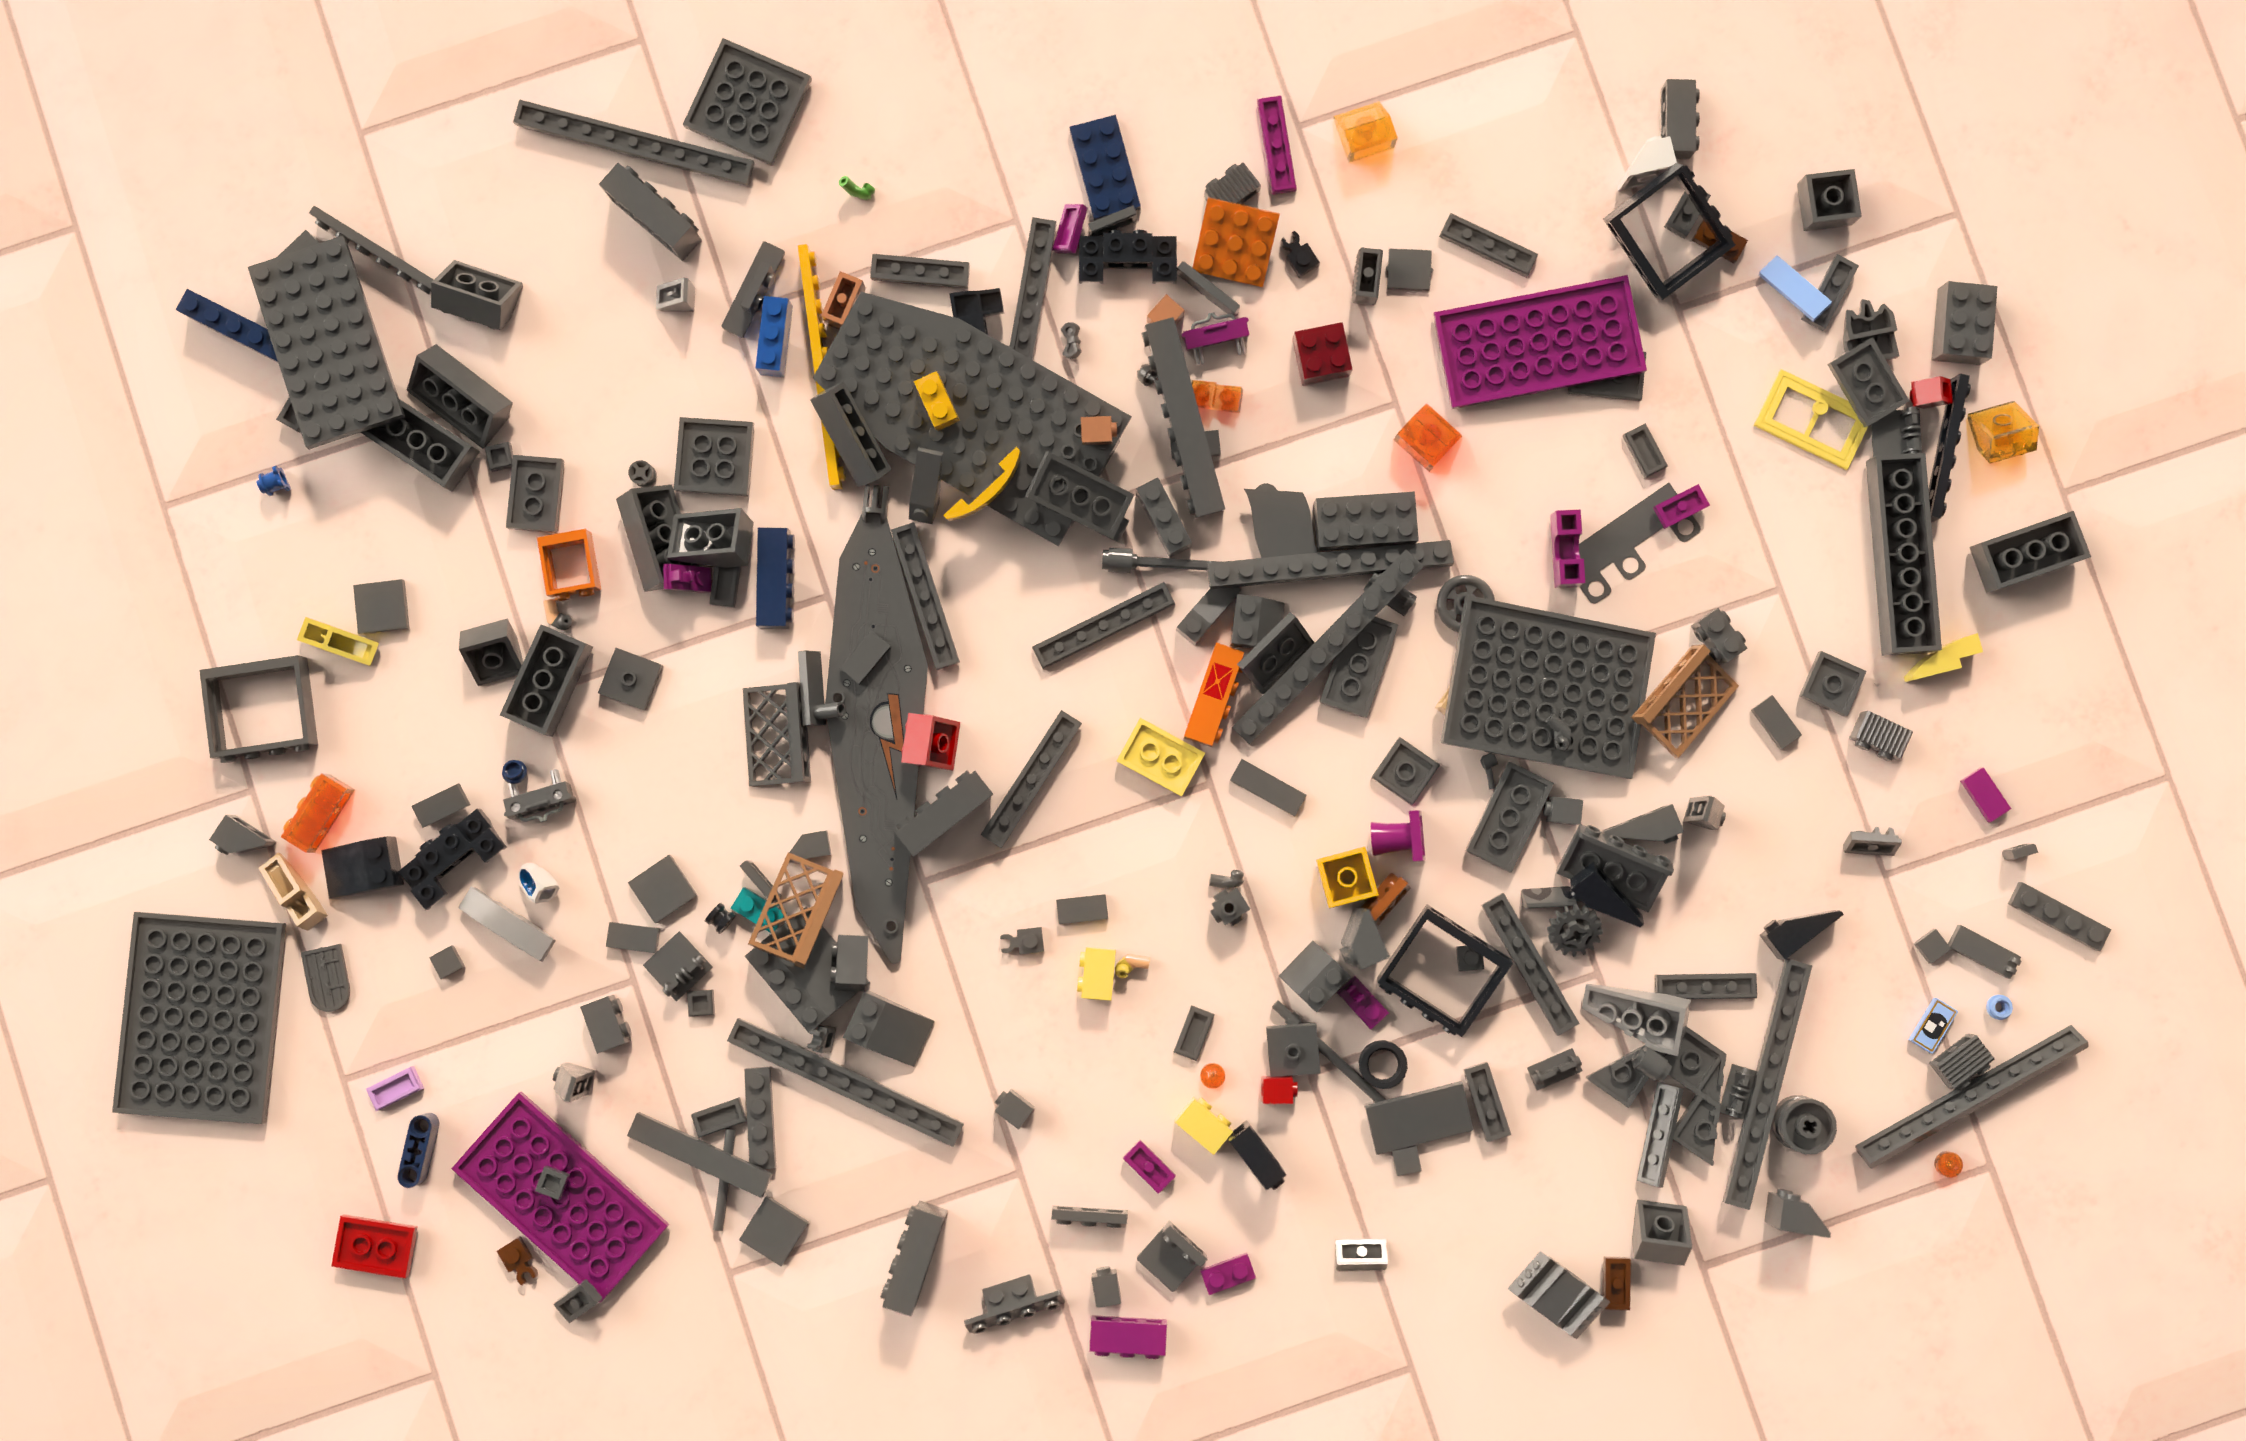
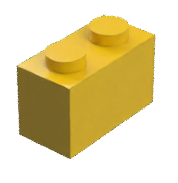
M937 371L914 381L932 424L937 431L960 421Z

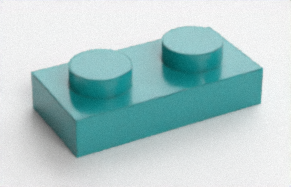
M743 887L730 909L757 924L767 900L748 888ZM777 906L769 909L767 912L770 923L784 918L780 908ZM765 919L761 927L767 925ZM780 924L773 926V930H777Z

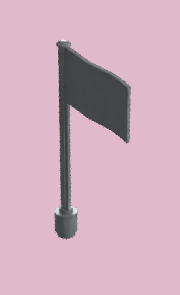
M1244 488L1251 507L1254 535L1261 558L1318 553L1314 543L1311 513L1303 492ZM1109 547V550L1103 549L1102 569L1116 573H1131V570L1136 569L1137 566L1207 571V563L1222 561L1139 557L1137 554H1133V549Z

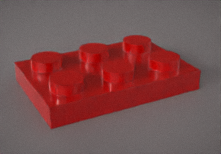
M341 1215L331 1267L407 1278L410 1273L418 1226Z

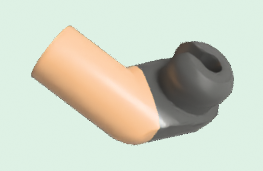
M555 599L543 601L547 622L559 630L569 629L572 619L570 616L558 612Z

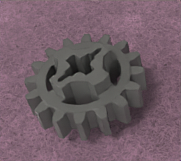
M1574 904L1571 910L1564 906L1565 912L1556 911L1557 918L1549 919L1551 926L1547 927L1549 941L1553 944L1556 951L1561 949L1564 956L1571 952L1572 956L1576 957L1579 951L1586 955L1585 949L1594 950L1593 943L1601 942L1599 935L1603 934L1601 920L1597 917L1594 910L1589 912L1586 905L1579 909L1578 905Z

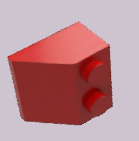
M908 713L901 762L953 771L960 722L933 715Z

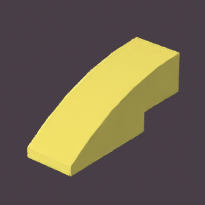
M305 617L297 640L369 666H371L379 645L378 642L308 617Z
M1978 633L1953 640L1943 645L1942 650L1926 655L1904 676L1905 682L1962 668L1959 658L1983 652Z

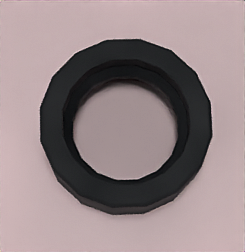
M1378 1040L1368 1044L1361 1052L1358 1061L1359 1071L1363 1078L1370 1085L1379 1089H1390L1400 1084L1405 1078L1408 1069L1407 1058L1403 1050L1396 1044L1386 1040ZM1378 1050H1388L1397 1059V1070L1388 1079L1376 1078L1369 1070V1059Z

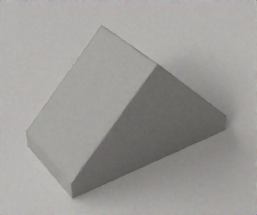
M683 277L657 286L656 310L694 312L695 287L688 278Z

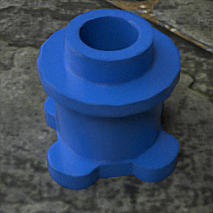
M277 466L272 467V472L267 474L260 473L258 475L259 480H256L261 493H266L268 496H273V492L281 489L291 490L285 472Z

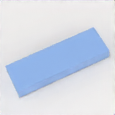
M1778 255L1759 272L1761 278L1813 322L1832 304L1830 299Z

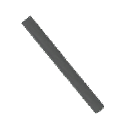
M726 1128L723 1151L733 1155L736 1129ZM719 1179L713 1230L723 1231L729 1183Z

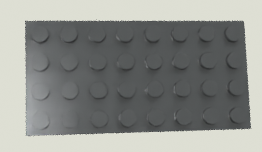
M344 236L247 267L307 449L310 450L405 418L347 240Z

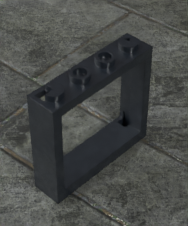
M1678 163L1672 165L1603 218L1654 297L1660 300H1664L1735 246L1732 240V231L1728 226L1722 225L1719 220L1721 217L1719 211L1715 206L1709 205L1706 200L1708 194L1701 185L1697 186L1693 180L1695 177L1693 171H1690L1687 165L1684 166ZM1676 177L1717 242L1662 282L1621 221V218Z
M1426 904L1378 975L1377 982L1380 984L1379 987L1385 990V993L1389 995L1394 993L1401 998L1400 1001L1405 1006L1411 1009L1416 1007L1422 1011L1421 1015L1428 1021L1434 1023L1436 1020L1442 1024V1029L1448 1034L1451 1033L1454 1036L1457 1034L1463 1037L1513 965L1510 957ZM1427 920L1497 965L1460 1021H1457L1389 976Z

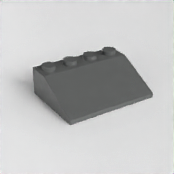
M811 911L805 913L807 918H809ZM802 915L789 920L794 933L805 928L806 923ZM786 922L774 931L777 939L791 934ZM823 925L804 969L755 947L745 955V958L808 1033L812 1029L815 1030L859 992L834 990L835 982H830L831 967H836V958H831L832 943L837 942ZM770 934L760 943L765 945L773 942L774 939ZM802 934L796 936L798 942ZM793 938L780 942L779 945L782 952L793 956L796 949ZM866 978V985H868L870 981Z

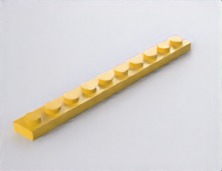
M808 244L798 245L814 373H816L828 351V347L823 346L822 338H826L825 324L820 323L819 316L823 312L821 299H817L816 290H820L818 275H814L813 267L817 266L816 255L814 251L811 252ZM816 382L818 395L821 392H823L824 389ZM821 421L829 486L832 490L842 489V481H845L844 467L839 466L838 458L841 456Z

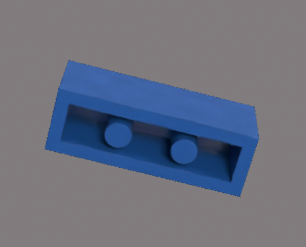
M764 296L755 365V369L760 375L785 376L793 309L788 298Z

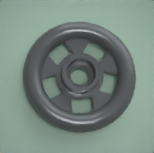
M1459 575L1451 578L1441 587L1437 596V611L1440 619L1448 628L1459 632L1460 622L1456 621L1457 614L1462 616L1463 607L1461 602L1467 595L1476 597L1473 591L1477 588L1484 595V599L1495 601L1493 591L1485 581L1472 575ZM1465 585L1467 592L1457 594L1455 587ZM1447 599H1454V610H1447Z

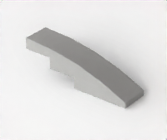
M471 886L458 907L470 917L539 961H544L556 941L525 917L514 913L478 888Z

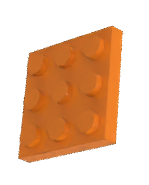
M1208 197L1192 268L1202 274L1263 287L1280 213Z

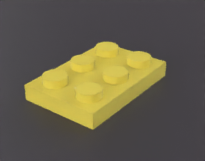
M1140 718L1120 753L1117 762L1182 797L1205 752Z

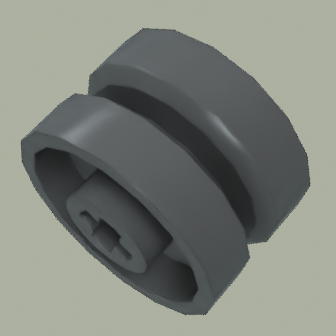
M1792 1095L1781 1100L1776 1106L1771 1128L1776 1139L1785 1147L1803 1154H1818L1826 1150L1833 1143L1837 1133V1122L1832 1110L1823 1102L1803 1095Z

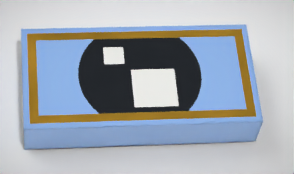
M1933 998L1908 1040L1928 1053L1933 1054L1958 1011L1938 998Z

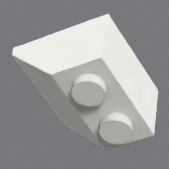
M1654 136L1647 139V142L1636 155L1617 186L1618 191L1647 185L1677 163L1670 136L1665 138Z

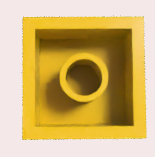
M1365 847L1316 859L1329 909L1378 896Z

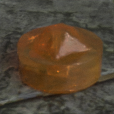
M1208 1063L1201 1069L1200 1078L1206 1087L1214 1089L1224 1083L1225 1072L1219 1064Z
M1943 1151L1935 1158L1934 1164L1939 1174L1952 1178L1961 1173L1963 1162L1956 1153Z

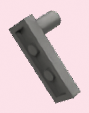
M798 651L803 725L821 726L826 725V719L843 717L846 714V707L843 702L824 704L821 651Z

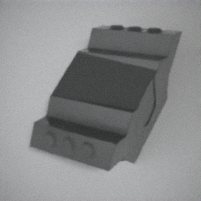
M1541 1251L1507 1288L1575 1339L1579 1338L1610 1303L1609 1300L1590 1287L1585 1281Z

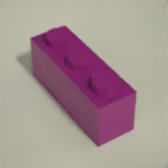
M1091 1315L1089 1352H1094L1096 1356H1109L1110 1353H1120L1121 1357L1133 1358L1135 1354H1142L1148 1359H1159L1160 1356H1166L1167 1319Z

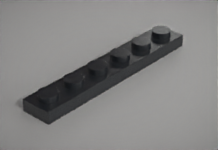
M1960 373L1951 379L1953 403L1945 405L1929 484L1931 522L1941 519L1946 512L1947 503L1944 501L1952 483L1949 477L1951 469H1953L1956 463L1954 452L1961 438V431H1959L1960 422L1963 421L1966 414L1964 403L1971 389V385L1968 384L1970 375Z

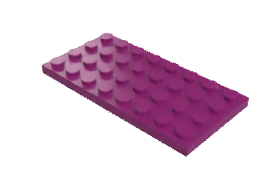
M1628 275L1433 313L1451 409L1645 373L1647 371Z
M522 1091L517 1093L451 1168L578 1284L587 1279L601 1295L602 1299L599 1303L607 1297L670 1225ZM545 1166L570 1174L563 1195L559 1200L535 1191Z

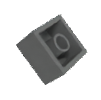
M1855 169L1806 174L1797 183L1804 231L1851 226L1862 217Z

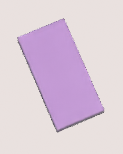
M411 1066L366 1088V1091L375 1110L379 1111L424 1089L415 1067Z

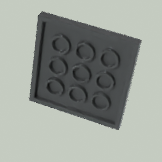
M722 38L682 125L688 130L773 166L812 81V77L802 71Z

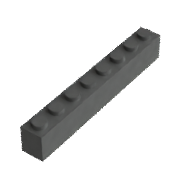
M1174 317L1146 324L1144 326L1145 332H1141L1144 346H1149L1151 356H1148L1151 371L1156 370L1158 380H1154L1157 394H1162L1164 404H1161L1164 419L1169 418L1171 427L1167 428L1170 442H1175L1177 451L1173 452L1177 467L1182 466L1184 475L1180 476L1183 490L1188 489L1190 499L1186 500L1189 513H1194L1195 518L1224 511V501Z

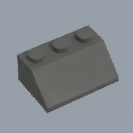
M453 260L431 282V308L464 318L467 321L485 325L491 329L501 330L512 317L523 282Z

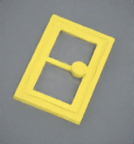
M1782 369L1779 370L1753 425L1845 470H1848L1868 428L1863 427L1849 401Z

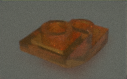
M1192 380V387L1198 407L1240 413L1244 390L1242 387Z

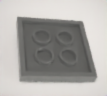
M680 417L673 490L678 492L749 496L755 424L748 421Z

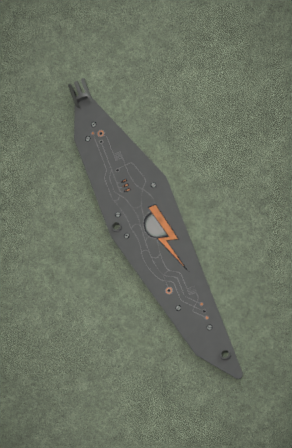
M866 484L864 487L862 514L839 558L825 704L835 703L834 696L841 694V702L846 707V714L843 717L828 718L827 722L855 906L888 960L893 964H897L901 960L911 853L895 832L898 830L896 825L906 817L910 820L914 818L919 769L918 765L901 762L902 747L904 745L908 713L924 714L928 664L887 519L889 486L883 487L882 507L878 508L880 485H874L872 505L869 507L870 484ZM872 630L891 647L859 685L842 671L840 667ZM889 921H893L896 924L895 930L891 931L887 928Z

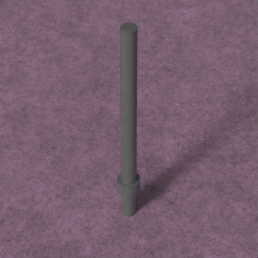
M1279 1000L1272 1005V1008L1286 1020L1285 1024H1304L1301 1021L1302 1018L1296 1012L1292 1013ZM1318 1037L1319 1051L1375 1103L1387 1100Z

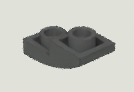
M460 783L411 807L420 825L424 828L471 804Z

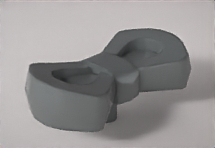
M1074 322L1065 323L1061 328V332L1067 341L1062 354L1068 359H1076L1082 352L1079 346L1081 340L1078 337L1080 326Z

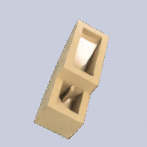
M277 853L259 867L281 906L286 907L297 927L309 931L328 916L311 889L281 853Z

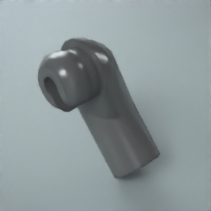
M1553 713L1547 718L1545 723L1554 730V744L1556 748L1560 751H1565L1571 744V729Z
M1232 870L1231 876L1210 874L1209 886L1226 889L1239 887L1244 882V873L1240 870Z

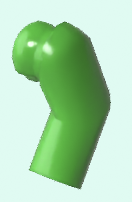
M843 176L839 180V185L850 196L869 200L872 198V194L875 193V188L869 183H864L863 187L860 188L848 176Z

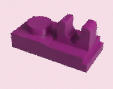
M677 564L663 565L665 590L699 593L711 592L710 567Z
M1355 975L1337 991L1338 995L1370 1030L1389 1014Z

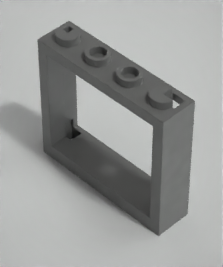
M295 655L199 670L210 758L220 759L221 763L235 762L236 757L244 756L245 759H256L261 757L260 753L269 752L270 756L285 754L286 749L294 748V752L310 750L309 746L318 745L307 657ZM295 669L303 738L227 749L218 681Z

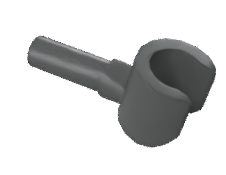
M1488 753L1482 756L1480 762L1486 771L1489 789H1494L1495 784L1491 767L1498 765V761L1494 754Z

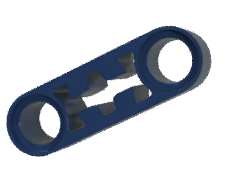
M426 1112L417 1115L409 1123L397 1175L399 1184L405 1188L417 1186L428 1177L439 1129V1119L434 1113ZM422 1119L428 1122L427 1131L422 1130L420 1127ZM410 1169L416 1171V1181L412 1180L409 1177Z

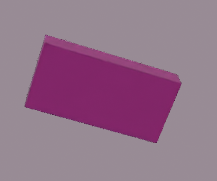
M1083 204L1064 205L1053 251L1067 254L1076 253L1088 209L1087 206Z
M1980 767L1960 780L1987 822L1994 821L2011 809L1984 767Z

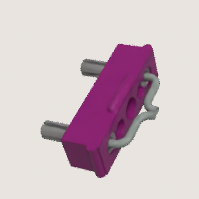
M1215 312L1208 313L1207 319L1194 322L1191 330L1183 331L1181 334L1186 351H1194L1197 365H1200V361L1201 364L1205 363L1202 347L1235 340L1238 355L1246 354L1243 338L1250 335L1247 325L1249 319L1247 317L1236 319L1233 314L1216 316ZM1211 317L1217 320L1228 317L1232 318L1230 321L1195 329L1196 325L1209 322Z

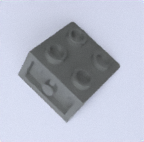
M1170 1220L1137 1256V1260L1172 1292L1182 1284L1197 1265L1202 1267L1208 1260L1207 1254Z

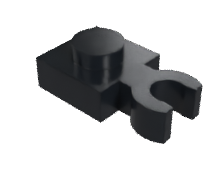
M1293 231L1291 236L1294 242L1291 244L1287 243L1283 237L1281 239V246L1291 252L1286 256V259L1300 278L1318 267L1320 261L1308 243L1300 245L1299 234Z

